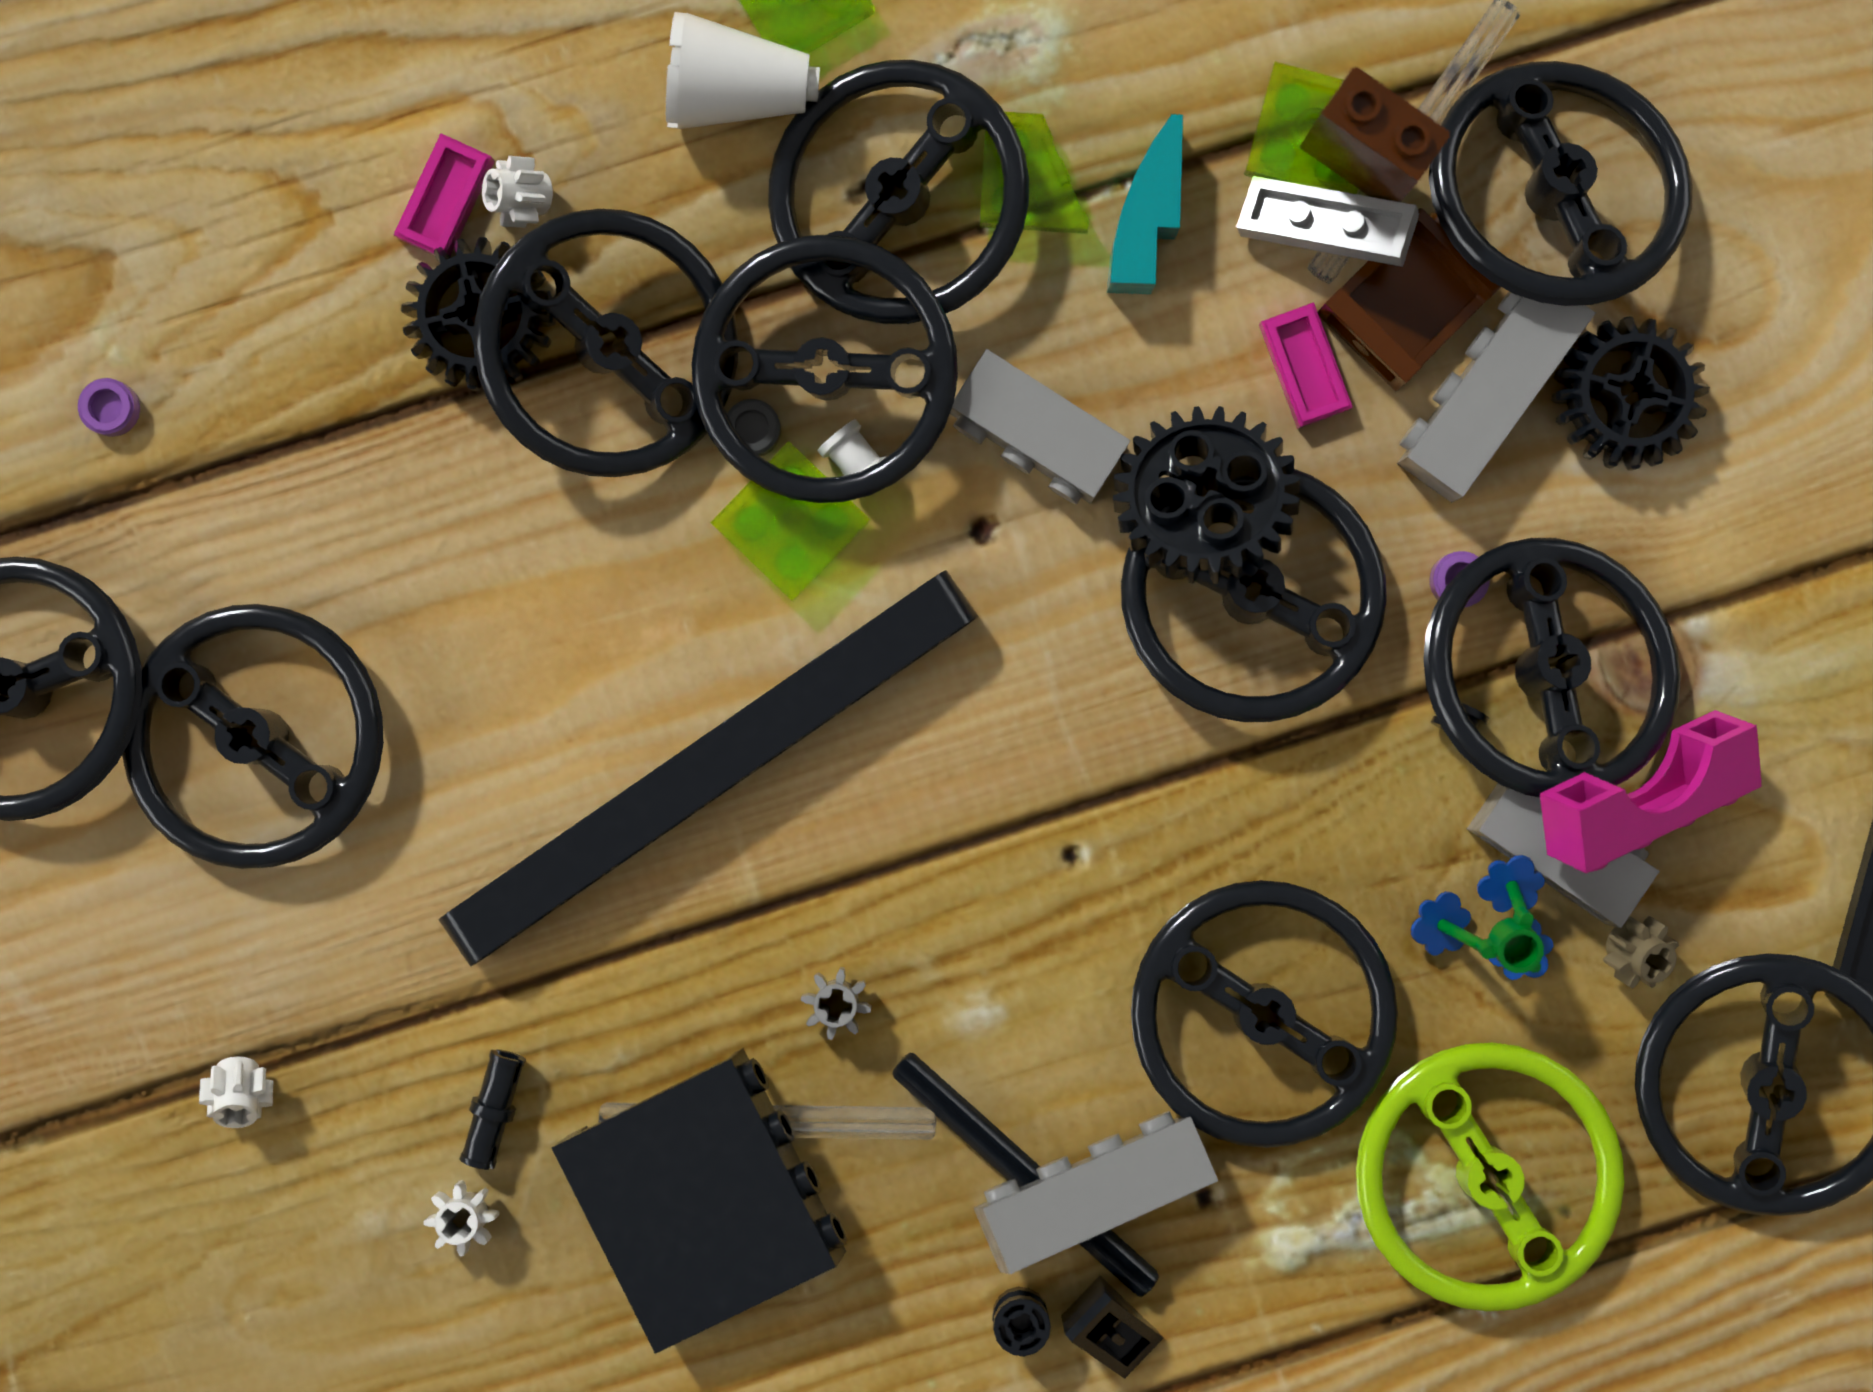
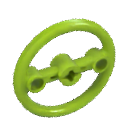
M1493 1042L1465 1044L1442 1050L1419 1061L1399 1076L1380 1097L1367 1120L1359 1144L1356 1165L1357 1196L1364 1222L1375 1245L1391 1266L1414 1287L1439 1301L1464 1309L1487 1312L1515 1310L1538 1304L1564 1291L1581 1278L1600 1257L1614 1232L1622 1207L1625 1183L1623 1155L1616 1130L1604 1106L1591 1089L1569 1069L1543 1054L1520 1046ZM1494 1068L1515 1071L1533 1077L1555 1090L1580 1117L1590 1137L1595 1154L1597 1182L1595 1198L1588 1220L1569 1249H1563L1560 1241L1540 1225L1521 1195L1524 1190L1525 1178L1521 1166L1510 1155L1490 1145L1471 1114L1472 1102L1470 1097L1458 1082L1460 1073L1476 1069ZM1444 1090H1453L1457 1097L1454 1111L1445 1117H1435L1432 1110L1435 1096ZM1416 1103L1421 1113L1440 1128L1459 1159L1456 1165V1178L1459 1186L1479 1205L1491 1210L1506 1234L1510 1257L1521 1269L1522 1276L1519 1280L1500 1284H1479L1464 1282L1444 1275L1427 1265L1413 1253L1398 1234L1387 1209L1383 1192L1382 1171L1385 1151L1391 1133L1402 1113L1410 1104ZM1466 1138L1472 1144V1149L1476 1155L1496 1169L1493 1174L1497 1182L1495 1186L1514 1212L1513 1215L1507 1208L1508 1205L1503 1197L1483 1183L1486 1180L1485 1173L1483 1172L1484 1166L1474 1155L1466 1142ZM1545 1237L1546 1251L1539 1260L1526 1262L1524 1259L1526 1244L1533 1238Z

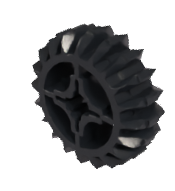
M485 237L478 238L474 253H471L468 244L463 239H457L454 246L456 256L452 258L443 248H436L434 254L440 264L434 270L425 262L418 263L417 269L426 278L423 285L415 281H408L406 283V290L418 297V301L406 302L401 305L402 313L406 316L417 318V320L403 327V333L408 338H421L411 348L412 354L418 359L430 356L425 369L433 376L442 373L446 369L445 382L450 386L456 387L466 373V384L471 391H479L482 386L475 358L459 356L448 351L442 343L439 334L448 331L453 335L470 334L474 344V323L469 317L476 314V297L480 299L484 290V285L479 281L478 273H491L503 255L511 248L508 243L501 242L492 254L491 244ZM540 270L534 271L530 282L532 291L543 300H551L553 294L549 290L536 291L546 281V277ZM458 280L459 294L452 305L439 309L440 315H437L438 306L443 295ZM518 295L509 297L501 324L502 328L506 323L517 320V314L522 313L515 335L501 349L504 370L515 381L523 378L522 371L516 365L519 361L524 359L533 367L540 363V359L530 350L533 344L548 348L551 344V339L538 331L539 327H550L556 324V320L549 313L531 309L521 301Z
M1631 316L1621 319L1617 328L1609 320L1602 322L1597 326V336L1586 331L1578 337L1580 349L1570 348L1564 360L1571 368H1560L1554 374V379L1558 383L1568 386L1567 389L1552 394L1551 400L1553 403L1567 404L1568 406L1567 411L1556 417V423L1558 425H1565L1572 421L1576 430L1568 435L1567 442L1573 445L1585 438L1588 444L1584 449L1583 456L1589 460L1604 450L1603 462L1606 468L1616 467L1622 458L1628 471L1639 469L1643 459L1651 467L1661 464L1664 456L1663 451L1670 456L1679 454L1683 450L1680 438L1689 440L1698 433L1696 426L1689 419H1700L1706 415L1707 409L1703 405L1694 402V398L1708 394L1710 387L1703 383H1694L1693 376L1704 371L1705 364L1696 362L1689 366L1685 357L1692 353L1694 344L1686 343L1677 349L1672 345L1676 339L1677 329L1668 328L1657 337L1656 319H1647L1641 324L1639 329L1634 318ZM1613 351L1632 352L1630 361L1622 365L1619 374L1606 373L1603 376L1592 374L1596 364L1604 354ZM1654 363L1663 373L1669 389L1660 386L1656 382L1653 375ZM1628 383L1635 387L1631 393L1638 392L1639 401L1631 405L1624 400L1628 395L1622 396L1621 387ZM1590 398L1600 401L1606 407L1608 413L1606 425L1595 413ZM1658 411L1667 413L1661 426L1650 437H1628L1630 428L1638 424L1641 413L1653 414Z

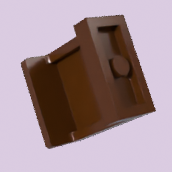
M1354 67L1320 113L1299 148L1369 197L1401 202L1421 179L1449 139L1450 132L1358 67Z
M1422 208L1418 209L1419 217L1403 267L1368 260L1318 311L1319 317L1395 392L1405 385L1430 357L1501 288L1474 269L1454 248L1441 227L1437 214L1432 212L1429 215Z

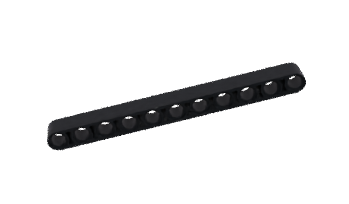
M945 570L454 907L439 919L440 923L470 967L475 965L963 629L978 617L977 613L948 571Z

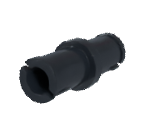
M500 1049L490 1051V1059L480 1094L472 1098L469 1110L474 1115L464 1150L459 1158L462 1163L484 1170H489V1168L495 1169L496 1157L506 1123L512 1122L516 1108L512 1105L522 1067L526 1061L519 1054Z

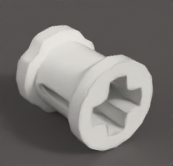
M856 419L839 429L817 450L823 458L830 457L844 475L860 472L886 458V456L879 457L859 433L861 425Z

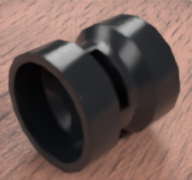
M1015 1287L1006 1290L998 1297L993 1306L992 1321L996 1341L1002 1349L1012 1355L1028 1356L1035 1354L1043 1348L1049 1338L1051 1324L1046 1303L1040 1294L1030 1288Z

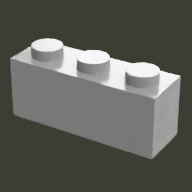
M988 349L985 350L956 395L950 415L957 418L953 427L963 435L979 444H982L985 438L990 439L1005 449L1001 457L1006 462L1026 474H1030L1034 467L1052 479L1048 486L1052 491L1076 505L1081 498L1091 504L1131 441Z
M1499 783L1467 828L1471 833L1510 859L1518 855L1529 857L1534 863L1535 871L1543 874L1546 884L1603 923L1622 928L1660 872L1645 862L1649 853L1644 848L1633 850L1609 862L1603 869L1587 874L1547 855L1540 797L1522 794Z

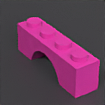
M1714 710L1672 730L1666 755L1655 774L1640 788L1628 794L1625 789L1585 772L1540 793L1547 855L1586 874L1598 871L1606 867L1609 862L1633 850L1645 848L1653 840L1677 828L1687 827L1693 824L1696 819L1720 807L1734 804L1738 798L1762 787L1757 725Z

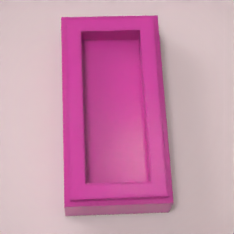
M440 133L393 235L397 239L432 255H435L434 250L441 247L451 256L455 241L459 239L482 190L484 176L495 162L492 156Z
M1314 302L1260 322L1261 333L1297 429L1353 408Z

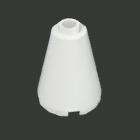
M674 13L669 46L676 47L672 48L671 61L667 69L666 122L668 123V128L685 129L805 113L806 101H818L820 67L809 66L810 54L689 13Z

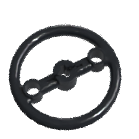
M886 60L858 67L838 76L819 89L818 101H807L805 113L796 114L785 129L774 154L769 177L768 207L773 233L777 243L802 237L797 224L794 206L795 182L799 164L815 133L834 112L865 94L891 87H915L940 93L944 96V99L936 102L928 112V129L903 159L890 157L879 161L871 168L866 177L865 184L868 198L867 203L843 231H835L828 235L857 238L877 245L893 225L907 226L916 223L925 215L929 208L931 195L927 184L952 154L966 152L974 145L978 132L981 130L987 131L999 155L1004 179L1003 203L999 221L990 241L980 256L961 275L946 285L932 290L939 299L946 314L958 309L979 295L999 275L1016 248L1023 232L1029 206V174L1024 150L1014 126L1001 106L981 86L963 74L939 64L918 60ZM959 115L966 118L964 128L957 135L952 137L940 135V127L948 117ZM894 185L902 189L905 187L908 193L903 199H899L888 193L890 188ZM832 261L809 262L790 267L797 278L815 296L834 309L857 319L881 324H910L921 321L918 313L906 297L883 298L854 290L853 283L860 281L866 275L867 269L851 264L845 269L836 270L833 269Z
M1559 61L1528 62L1506 67L1484 77L1466 90L1451 107L1441 125L1450 132V137L1429 166L1431 198L1440 225L1454 248L1474 269L1491 282L1513 294L1540 303L1562 306L1593 305L1617 299L1638 289L1653 278L1675 253L1687 230L1692 211L1693 184L1689 162L1679 138L1667 119L1646 97L1627 83L1605 72L1580 64ZM1550 89L1574 92L1612 108L1634 126L1654 153L1663 180L1664 211L1660 226L1653 240L1635 259H1628L1625 256L1627 243L1624 235L1617 228L1602 224L1587 194L1597 178L1598 169L1595 159L1589 151L1580 145L1562 143L1549 119L1548 114L1552 110L1554 102ZM1495 107L1498 110L1496 121L1499 130L1507 138L1521 143L1534 169V173L1525 188L1526 202L1531 210L1541 218L1560 221L1573 247V251L1568 258V267L1574 278L1547 275L1526 268L1509 259L1485 239L1467 214L1458 190L1456 177L1457 154L1467 128L1486 108ZM1520 108H1524V109H1526L1527 111H1529L1530 113H1526L1525 111L1521 110ZM1590 250L1599 253L1604 260L1594 256Z
M599 208L571 212L551 219L524 235L503 255L491 272L479 299L474 322V354L478 376L489 404L501 423L523 446L541 459L567 471L597 477H622L646 473L671 463L691 450L707 434V430L698 412L693 385L684 378H671L641 351L642 337L639 328L633 320L618 313L602 315L570 286V278L565 268L556 261L549 259V250L561 243L579 237L594 235L621 236L639 241L658 250L681 269L699 294L705 310L717 289L723 283L711 263L695 245L674 229L644 215L626 210ZM534 271H545L554 279L556 291L551 300H543L532 291L530 282ZM510 294H518L521 301L531 309L545 310L575 337L574 348L577 358L585 368L599 374L614 372L645 400V407L649 416L659 424L665 425L667 429L666 436L654 443L634 450L600 452L576 447L555 437L541 427L526 412L517 399L504 370L501 354V324ZM735 314L729 321L724 334L727 341L738 340ZM611 332L616 337L612 346L618 353L613 352L603 355L600 348L603 346L604 341L600 336ZM738 352L731 356L727 364V374L732 380L735 379ZM667 386L675 388L682 397V409L675 417L667 414L660 402L661 393ZM732 388L724 389L721 393L724 407Z
M838 235L803 236L780 242L755 254L735 269L717 289L704 311L695 336L692 356V384L698 412L710 439L724 458L742 475L766 490L790 499L814 503L846 502L870 496L893 485L912 471L931 451L945 428L954 403L958 379L957 349L951 325L939 299L926 281L904 260L886 249L857 238ZM834 261L853 264L870 270L895 286L918 313L926 330L929 346L925 350L903 348L892 355L848 353L834 340L821 337L811 339L802 344L798 351L754 349L747 342L740 340L727 341L724 334L738 306L753 289L769 277L789 267L809 262ZM737 352H750L753 359L751 372L743 379H730L727 374V364L731 356ZM823 356H828V359L835 366L844 369L838 370L837 373L827 374L826 383H822L821 379L814 373L805 370L812 369L813 366L822 365ZM908 359L921 361L925 368L922 381L911 388L900 387L895 379L896 369L900 363ZM780 366L800 367L793 369H779ZM856 370H871L870 373L850 372V371H856ZM759 384L801 386L817 399L829 401L839 399L847 394L850 388L894 390L902 397L910 399L921 397L925 399L926 405L912 433L897 450L881 462L860 472L841 477L816 478L797 475L780 469L753 451L732 426L723 406L721 393L727 388L741 391L750 390Z
M1294 469L1291 475L1300 477L1299 493L1294 496L1318 510L1335 526L1346 541L1355 560L1360 580L1359 612L1353 615L1344 605L1337 603H1327L1321 606L1285 588L1284 576L1280 569L1270 560L1264 559L1263 567L1260 569L1252 565L1248 560L1242 562V578L1237 579L1227 567L1221 569L1218 584H1213L1208 570H1200L1195 582L1221 594L1223 606L1227 613L1237 622L1248 625L1258 624L1269 618L1304 636L1308 647L1316 654L1330 656L1333 659V664L1308 684L1289 692L1270 696H1242L1226 693L1205 685L1188 674L1171 658L1159 641L1151 623L1146 596L1148 570L1156 568L1165 578L1178 580L1185 577L1188 578L1187 568L1180 566L1178 571L1169 578L1166 577L1165 560L1163 558L1150 567L1145 564V551L1147 547L1133 552L1128 548L1121 578V607L1126 629L1137 655L1151 675L1172 695L1191 707L1218 718L1239 722H1272L1296 717L1319 707L1341 692L1360 672L1373 652L1383 626L1387 602L1386 575L1380 551L1369 527L1355 508L1335 489L1314 476ZM1240 476L1233 479L1232 482L1237 485L1247 486L1252 485L1257 480L1249 476ZM1168 502L1157 506L1156 510L1163 513H1172L1180 509L1181 506ZM1252 581L1262 586L1260 595L1255 601L1248 600L1245 597L1247 587ZM1321 618L1334 619L1343 630L1342 640L1331 642L1322 638L1317 631L1316 621Z
M1527 538L1508 542L1485 552L1464 567L1446 586L1433 609L1426 631L1423 656L1425 682L1433 710L1445 734L1460 754L1481 773L1500 785L1525 795L1540 797V793L1584 772L1613 785H1619L1644 768L1664 743L1673 725L1677 711L1681 681L1678 650L1672 630L1658 602L1645 585L1624 565L1605 553L1579 542L1558 538ZM1562 567L1570 568L1591 577L1605 586L1624 604L1635 619L1644 637L1650 656L1652 686L1651 698L1645 719L1636 736L1627 747L1604 764L1597 762L1600 755V742L1597 735L1582 723L1576 688L1589 676L1591 657L1587 647L1578 638L1564 633L1558 598L1564 594L1567 587V576ZM1502 572L1510 575L1507 583V595L1510 602L1524 613L1530 648L1519 656L1515 665V678L1519 687L1527 696L1535 700H1541L1548 736L1541 742L1539 747V760L1546 771L1536 770L1514 761L1497 750L1484 738L1468 717L1459 699L1453 678L1452 647L1459 617L1467 602L1476 591L1491 578ZM1530 575L1537 578L1541 583L1543 595L1537 593L1532 588ZM1563 740L1568 741L1573 746L1576 753L1575 762L1569 760L1565 755Z
M17 556L0 558V584L22 582L40 584L55 589L78 603L94 621V628L87 633L81 631L71 633L64 638L59 645L58 651L29 663L0 657V715L21 719L36 717L46 709L51 701L54 690L83 678L100 682L108 680L113 676V694L110 712L103 732L93 749L79 766L61 780L44 789L20 795H0V820L4 821L35 819L58 812L81 800L97 787L116 766L128 746L139 717L142 697V669L136 640L124 615L113 600L93 581L70 568L42 559ZM93 645L96 653L92 665L86 669L83 660L84 654Z
M261 604L232 605L206 612L184 623L165 637L147 657L141 667L142 697L139 717L131 740L122 754L128 783L138 805L152 825L171 843L190 855L215 865L239 869L275 867L298 861L319 851L338 837L356 818L371 794L380 769L384 744L383 717L377 691L367 669L353 649L333 630L312 617L286 608ZM255 629L280 632L296 638L315 649L330 663L338 674L351 700L355 718L356 744L349 774L344 776L339 769L331 765H317L289 743L287 725L278 714L265 709L243 708L217 688L212 672L208 668L193 662L191 659L192 651L219 635L239 630ZM189 672L194 679V690L184 700L179 691V682L182 676ZM160 697L164 703L172 707L189 709L215 729L214 740L218 751L225 759L238 764H260L289 787V793L294 803L303 809L312 811L314 815L313 823L286 838L254 844L226 841L207 834L191 824L172 805L163 792L155 774L150 753V726L157 698ZM244 726L255 727L252 735L258 740L257 744L261 747L249 746L252 737L247 733V729ZM318 772L325 777L327 782V792L320 802L315 801L309 791V783Z
M1263 880L1234 883L1212 890L1188 903L1171 917L1154 937L1140 963L1133 987L1131 1007L1133 1038L1141 1065L1153 1087L1169 1107L1182 1118L1191 1116L1197 1129L1214 1138L1241 1146L1263 1148L1294 1145L1317 1138L1342 1124L1360 1109L1377 1088L1389 1064L1396 1040L1398 1019L1396 990L1388 963L1375 939L1361 922L1340 904L1314 890L1286 882ZM1254 906L1284 907L1305 913L1322 922L1336 933L1353 952L1364 973L1371 1003V1024L1367 1045L1359 1048L1339 1036H1329L1296 1014L1292 1000L1278 988L1267 983L1249 984L1217 963L1214 955L1195 941L1193 938L1194 932L1203 924L1221 914ZM1190 952L1203 953L1207 960L1205 974L1196 981H1185L1180 978L1178 973L1180 959ZM1169 979L1184 989L1199 991L1233 1013L1237 1027L1252 1041L1262 1045L1279 1043L1311 1064L1313 1071L1334 1087V1095L1325 1103L1307 1113L1274 1121L1244 1120L1223 1114L1206 1105L1188 1091L1175 1075L1165 1057L1158 1034L1156 1016L1161 982ZM1225 988H1231L1253 1004L1259 1003L1262 1006H1267L1271 1000H1274L1270 1009L1276 1014V1018L1301 1034L1303 1038L1301 1040L1297 1039L1273 1022L1270 1024L1262 1020L1255 1027L1258 1018L1251 1012L1252 1009L1227 993ZM1335 1046L1345 1047L1349 1058L1346 1068L1337 1074L1325 1073L1322 1067L1324 1054Z
M1759 954L1738 957L1713 965L1691 977L1675 990L1654 1014L1642 1038L1635 1070V1093L1638 1112L1647 1137L1662 1162L1680 1181L1701 1196L1727 1208L1756 1215L1787 1216L1810 1213L1833 1206L1858 1193L1872 1182L1873 1135L1859 1154L1840 1170L1820 1180L1801 1186H1783L1786 1180V1169L1780 1157L1786 1120L1795 1117L1803 1109L1807 1100V1088L1795 1064L1801 1029L1812 1020L1814 1015L1813 996L1816 992L1820 991L1834 996L1851 1008L1873 1034V993L1847 973L1821 961L1796 955ZM1761 982L1764 984L1760 993L1761 1004L1766 1012L1760 1052L1751 1055L1744 1062L1740 1072L1741 1085L1751 1106L1746 1139L1736 1148L1733 1155L1734 1173L1732 1176L1725 1178L1697 1161L1681 1144L1672 1130L1663 1106L1661 1093L1662 1067L1667 1049L1676 1031L1692 1012L1704 1002L1725 990L1747 983ZM1794 992L1801 995L1800 1005L1790 1013H1778L1772 1009L1775 999L1781 994ZM1777 1073H1779L1784 1085H1775L1773 1093L1769 1094L1768 1100L1763 1086H1771L1773 1078L1777 1077ZM1757 1158H1767L1774 1162L1772 1168L1766 1174L1754 1176L1745 1172L1747 1165Z

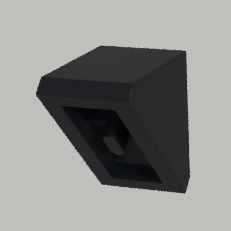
M1099 1276L1061 1315L1064 1332L1069 1340L1124 1379L1163 1339V1336L1102 1276Z

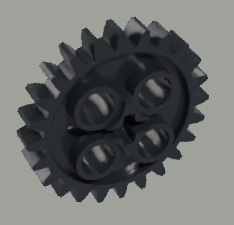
M1195 406L1192 413V421L1184 422L1176 411L1171 412V428L1166 430L1157 422H1151L1152 440L1149 441L1143 437L1135 436L1133 438V447L1136 455H1121V470L1125 473L1114 474L1115 491L1119 493L1113 496L1114 512L1121 513L1118 516L1120 533L1131 532L1128 538L1129 548L1132 552L1147 547L1145 551V564L1148 567L1156 564L1163 558L1165 560L1166 577L1171 578L1181 566L1187 568L1189 583H1195L1200 570H1208L1213 584H1218L1221 569L1228 567L1237 579L1242 578V562L1248 560L1255 567L1262 568L1264 564L1262 548L1278 554L1281 551V538L1278 534L1291 535L1293 532V519L1290 516L1299 514L1300 498L1294 496L1299 493L1300 477L1291 475L1294 472L1295 459L1293 455L1281 456L1283 453V439L1281 437L1265 442L1266 423L1262 422L1248 430L1246 428L1245 412L1237 415L1232 423L1225 421L1224 409L1221 406H1218L1212 419H1204L1200 407ZM1189 456L1200 457L1204 460L1200 464L1192 466L1179 462ZM1240 476H1249L1257 480V482L1252 485L1241 486L1235 484L1232 480ZM1168 502L1181 506L1180 509L1172 513H1163L1156 510L1157 506ZM1254 510L1252 513H1245V512H1243V511ZM1216 523H1226L1234 527L1233 530L1223 534L1213 533L1208 530L1210 526Z

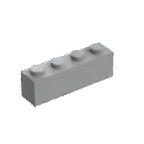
M1509 291L1498 306V309L1505 313L1495 329L1492 331L1485 326L1466 350L1465 354L1472 360L1461 376L1451 372L1434 394L1432 400L1438 403L1439 406L1430 419L1426 422L1419 417L1402 438L1399 445L1406 449V452L1397 464L1452 503L1462 498L1596 312L1586 305L1562 306L1540 303Z
M1170 1111L1161 1113L1139 1123L1142 1134L1122 1142L1119 1133L1089 1145L1090 1157L1071 1164L1068 1156H1065L1037 1168L1036 1171L1039 1179L1019 1187L1016 1179H1012L986 1190L984 1195L987 1202L974 1207V1211L1000 1273H1015L1218 1182L1191 1116L1173 1119Z

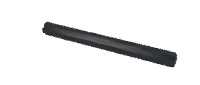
M908 1053L895 1066L892 1073L893 1077L1008 1181L1016 1179L1018 1186L1021 1187L1039 1179L1036 1169L1041 1166L917 1055ZM1112 1230L1079 1243L1139 1297H1143L1151 1291L1159 1279L1157 1270Z

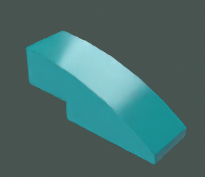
M1171 114L1151 143L1135 173L1117 223L1110 254L1107 293L1152 294L1156 285L1157 239L1175 240L1178 234L1181 215L1182 114Z

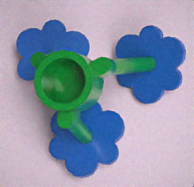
M1514 856L1507 863L1501 860L1492 862L1488 867L1489 875L1484 876L1477 884L1479 896L1483 900L1491 901L1495 911L1507 912L1512 907L1514 910L1513 918H1506L1496 923L1487 939H1482L1464 929L1470 923L1471 914L1467 909L1461 907L1460 898L1452 892L1445 891L1437 896L1435 902L1425 900L1419 906L1420 917L1412 924L1411 936L1417 943L1425 944V950L1433 956L1441 954L1444 949L1448 951L1459 950L1465 944L1477 950L1484 959H1489L1493 965L1503 967L1505 976L1510 980L1519 979L1523 973L1528 977L1537 978L1544 975L1548 969V959L1545 955L1552 951L1553 941L1549 936L1541 934L1540 923L1528 910L1537 903V890L1544 886L1545 879L1541 872L1535 871L1533 861L1527 856Z

